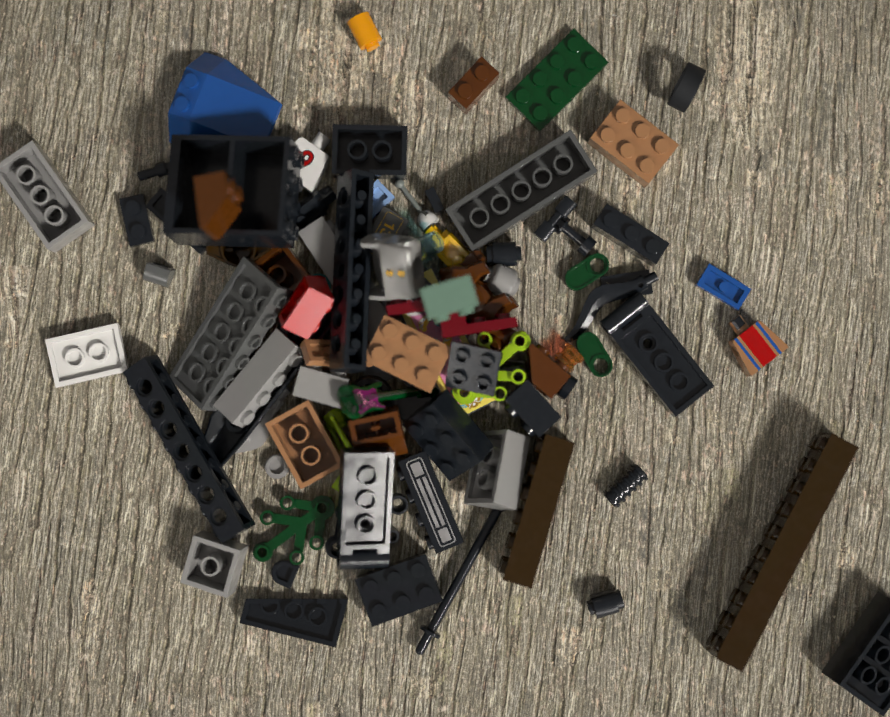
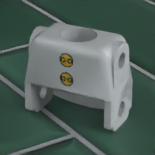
M374 233L360 240L361 248H372L373 264L379 283L378 286L373 287L369 291V300L387 301L420 297L419 289L425 286L421 245L415 237L394 233Z

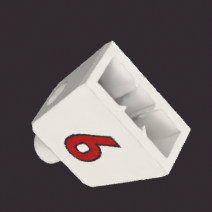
M321 132L317 133L311 143L302 136L295 141L300 151L304 153L305 158L304 167L300 168L303 188L310 193L317 190L331 161L330 157L323 152L331 140Z

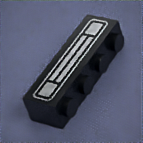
M425 451L398 461L399 467L396 468L401 482L406 480L409 487L405 492L410 504L415 503L419 511L415 513L419 526H425L428 535L424 536L429 550L434 549L436 554L464 543L432 463Z

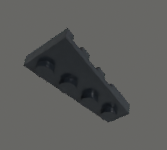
M246 599L239 623L336 648L348 599Z

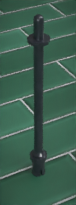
M491 510L429 625H421L420 629L424 631V634L415 649L418 655L425 653L433 637L440 638L441 635L437 632L439 625L499 516L506 510Z

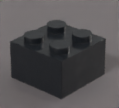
M525 380L504 400L506 403L504 406L505 410L513 418L518 416L523 421L520 426L531 437L533 435L540 437L561 418L559 413L529 380Z

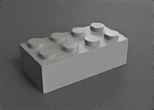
M31 140L0 162L1 184L47 250L56 253L95 226L91 217L39 144Z

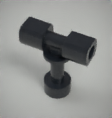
M565 196L555 207V213L548 221L544 220L534 232V235L545 243L554 232L559 235L562 231L580 246L577 251L585 257L597 241L591 236L585 239L568 224L571 219L567 216L577 204Z

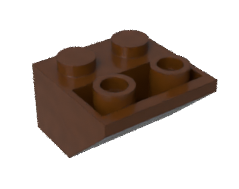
M539 343L536 346L531 344L526 349L529 381L547 399H552L570 378L571 375L567 373L569 368L560 360L555 362L548 357L550 352Z
M398 405L386 407L383 412H368L358 419L348 418L354 447H391L395 452L394 456L408 453Z

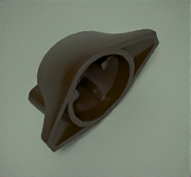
M206 246L207 255L233 267L238 266L243 256L255 262L270 251V248Z

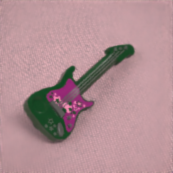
M375 382L367 387L342 385L337 390V398L341 405V411L351 419H358L371 411L383 412L386 406L380 402L414 396L418 398H434L438 395L439 390L433 387L431 393H428L413 386L378 392V388L381 387L382 383Z

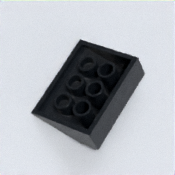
M878 591L821 672L883 717L890 708V598Z

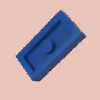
M710 263L706 266L695 284L736 311L740 309L751 291L749 287Z

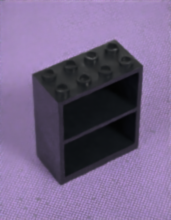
M172 134L162 233L177 245L294 248V242L299 237L296 217L300 216L301 212L298 192H302L303 188L300 168L304 167V153L300 151L298 145L295 144L290 136ZM225 171L231 179H234L238 186H241L244 201L241 202V212L221 239L214 240L199 226L193 177Z

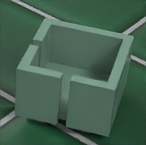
M470 274L419 289L427 320H433L434 324L448 321L450 319L449 315L458 312L459 317L474 313V307L479 305Z

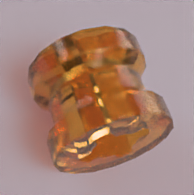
M569 342L564 345V350L554 355L556 360H560L569 368V373L574 370V366L577 363H582L585 360Z

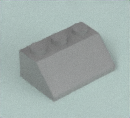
M508 429L482 431L494 447L480 463L470 468L464 504L496 510H517L526 458L529 452L530 437Z

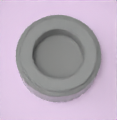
M281 454L270 456L265 463L266 473L274 479L283 478L290 471Z

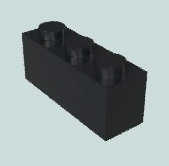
M609 204L603 207L591 226L593 230L651 267L657 264L670 244Z

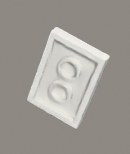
M119 323L45 340L56 388L120 374L129 368Z

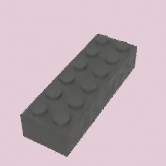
M570 129L446 208L445 214L468 250L472 253L595 176L597 169Z

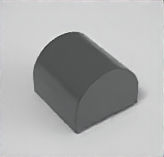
M148 262L144 270L143 280L168 288L172 282L175 269L160 263Z

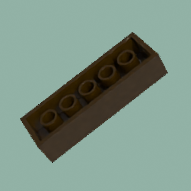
M543 434L541 438H536L533 451L537 452L535 460H530L526 472V475L530 476L528 484H523L520 491V500L523 501L520 509L517 508L512 519L515 528L513 532H508L505 542L508 551L506 556H501L498 566L502 580L532 589L575 445L574 442L548 434Z

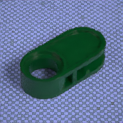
M595 253L569 269L564 277L567 288L572 291H579L602 277L609 269L608 258L603 254ZM593 259L603 261L604 268L601 272H594L591 269L590 263Z
M591 332L581 334L576 340V348L587 368L596 377L607 376L612 371L613 363L601 341ZM599 358L607 362V369L603 373H599L594 369V362Z

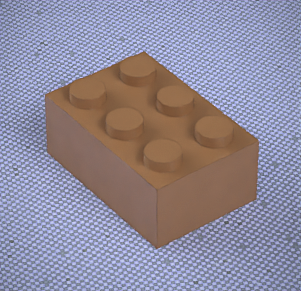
M621 99L587 143L644 188L651 182L679 146L678 143Z
M384 314L367 349V362L431 393L450 355L451 347Z
M307 400L265 423L300 489L340 468L341 453L312 400Z

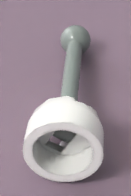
M397 179L395 187L402 190L418 211V224L425 232L432 225H436L439 218L435 213L430 210H422L405 188L404 181Z

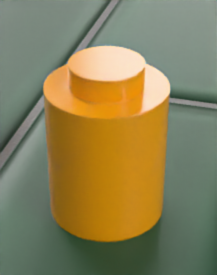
M362 12L347 22L360 50L366 49L367 52H370L380 46L379 42L382 40V37L369 12Z

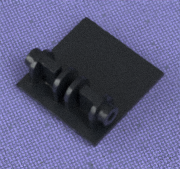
M452 341L445 386L494 397L499 366L503 357L502 351L484 348V346L480 347L475 344L470 345L461 341Z

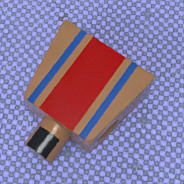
M739 315L728 323L737 334L728 341V344L746 376L754 375L789 348L785 342L760 320L748 325L742 316Z

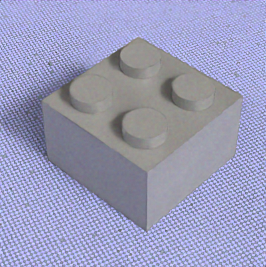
M300 366L292 395L341 409L337 398V390L342 385L351 384V380L346 379L347 374L332 371L331 374L324 373V367Z
M203 530L193 535L180 583L225 598L229 597L236 591L249 545L234 540L221 543L212 533Z

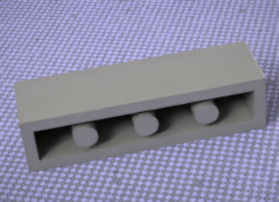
M276 328L213 406L232 424L241 428L250 424L261 406L270 400L271 394L275 389L285 382L289 372L302 361L301 347L288 335Z

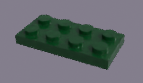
M573 29L505 99L540 133L609 62L578 31Z

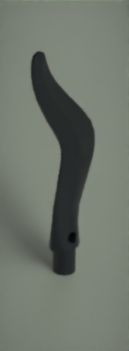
M655 271L644 277L640 275L627 282L604 284L592 290L584 303L575 326L564 338L565 342L569 343L577 339L588 328L605 304L630 297L638 291L641 293L649 289L648 285L659 280Z

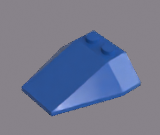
M204 52L186 66L168 111L169 142L171 143L172 134L271 136L282 104L227 59Z

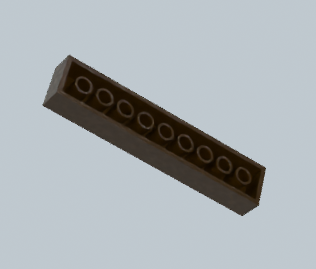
M819 432L818 435L815 434L812 437L808 446L811 449L808 455L800 460L797 466L799 472L796 478H792L786 487L788 493L784 501L780 500L774 511L776 516L773 522H769L763 532L765 537L761 545L757 544L752 553L754 559L750 566H746L740 576L742 582L738 589L734 588L729 597L731 603L727 611L723 610L721 612L716 632H712L707 639L706 645L708 647L706 650L711 655L743 672L859 448L833 433Z

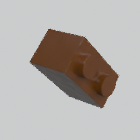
M481 56L448 92V99L466 115L498 81L499 72Z

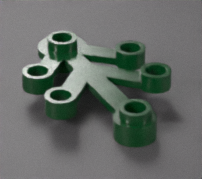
M291 495L281 498L280 506L284 510L298 508L309 511L302 517L277 514L272 510L263 511L260 515V521L264 525L276 523L289 525V527L269 542L262 541L256 544L253 549L254 558L260 562L268 561L273 556L274 549L296 534L294 549L289 559L292 564L300 565L305 559L303 550L307 525L315 520V530L309 545L313 550H320L325 544L323 538L325 521L333 515L335 510L334 502L328 496L320 495L315 497L313 501L295 499ZM285 498L292 500L291 507L284 506L283 501ZM320 503H324L327 506L325 512L318 510ZM265 513L272 515L270 522L264 520ZM319 538L322 542L321 546L315 547L313 539ZM259 548H265L267 555L264 557L260 556L258 553ZM293 554H301V561H294Z

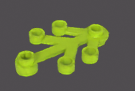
M517 331L511 336L510 344L502 351L503 357L500 366L517 351H525L529 348L531 338L526 332ZM488 332L480 333L477 336V343L480 347L484 346V348L490 349L493 341L491 334ZM483 335L489 337V342L485 345L480 341ZM519 336L525 339V343L522 346L516 344V338ZM521 369L498 372L497 381H512L515 384H522L526 380V373ZM516 372L523 374L522 381L518 382L514 379ZM503 386L496 387V390H504L505 395L503 398H498L496 394L493 397L470 391L469 395L464 397L460 393L461 389L453 388L452 391L453 397L460 404H470L476 397L494 398L496 401H503L508 396V391Z

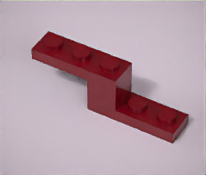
M421 296L412 302H406V299L391 300V305H386L388 316L425 311ZM457 312L450 314L448 321L440 323L442 339L518 327L517 317H511L510 313L495 315L496 320L486 321L485 316L471 318V324H466L465 316L459 317Z

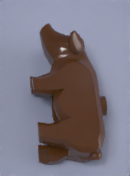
M475 250L467 255L464 262L449 265L439 271L441 283L470 274L479 305L474 307V313L465 315L467 324H471V318L484 316L486 321L496 320L495 315L510 313L512 309L519 307L512 296L508 297L505 292L494 296L487 284L480 280L483 275L491 273L484 262L486 257L481 250ZM515 327L489 331L488 333L493 338L490 345L491 349L504 350L510 344L511 336L519 330ZM487 335L481 336L483 340H485L487 343L489 342V337ZM522 336L517 337L516 344L518 346L524 345L525 339Z

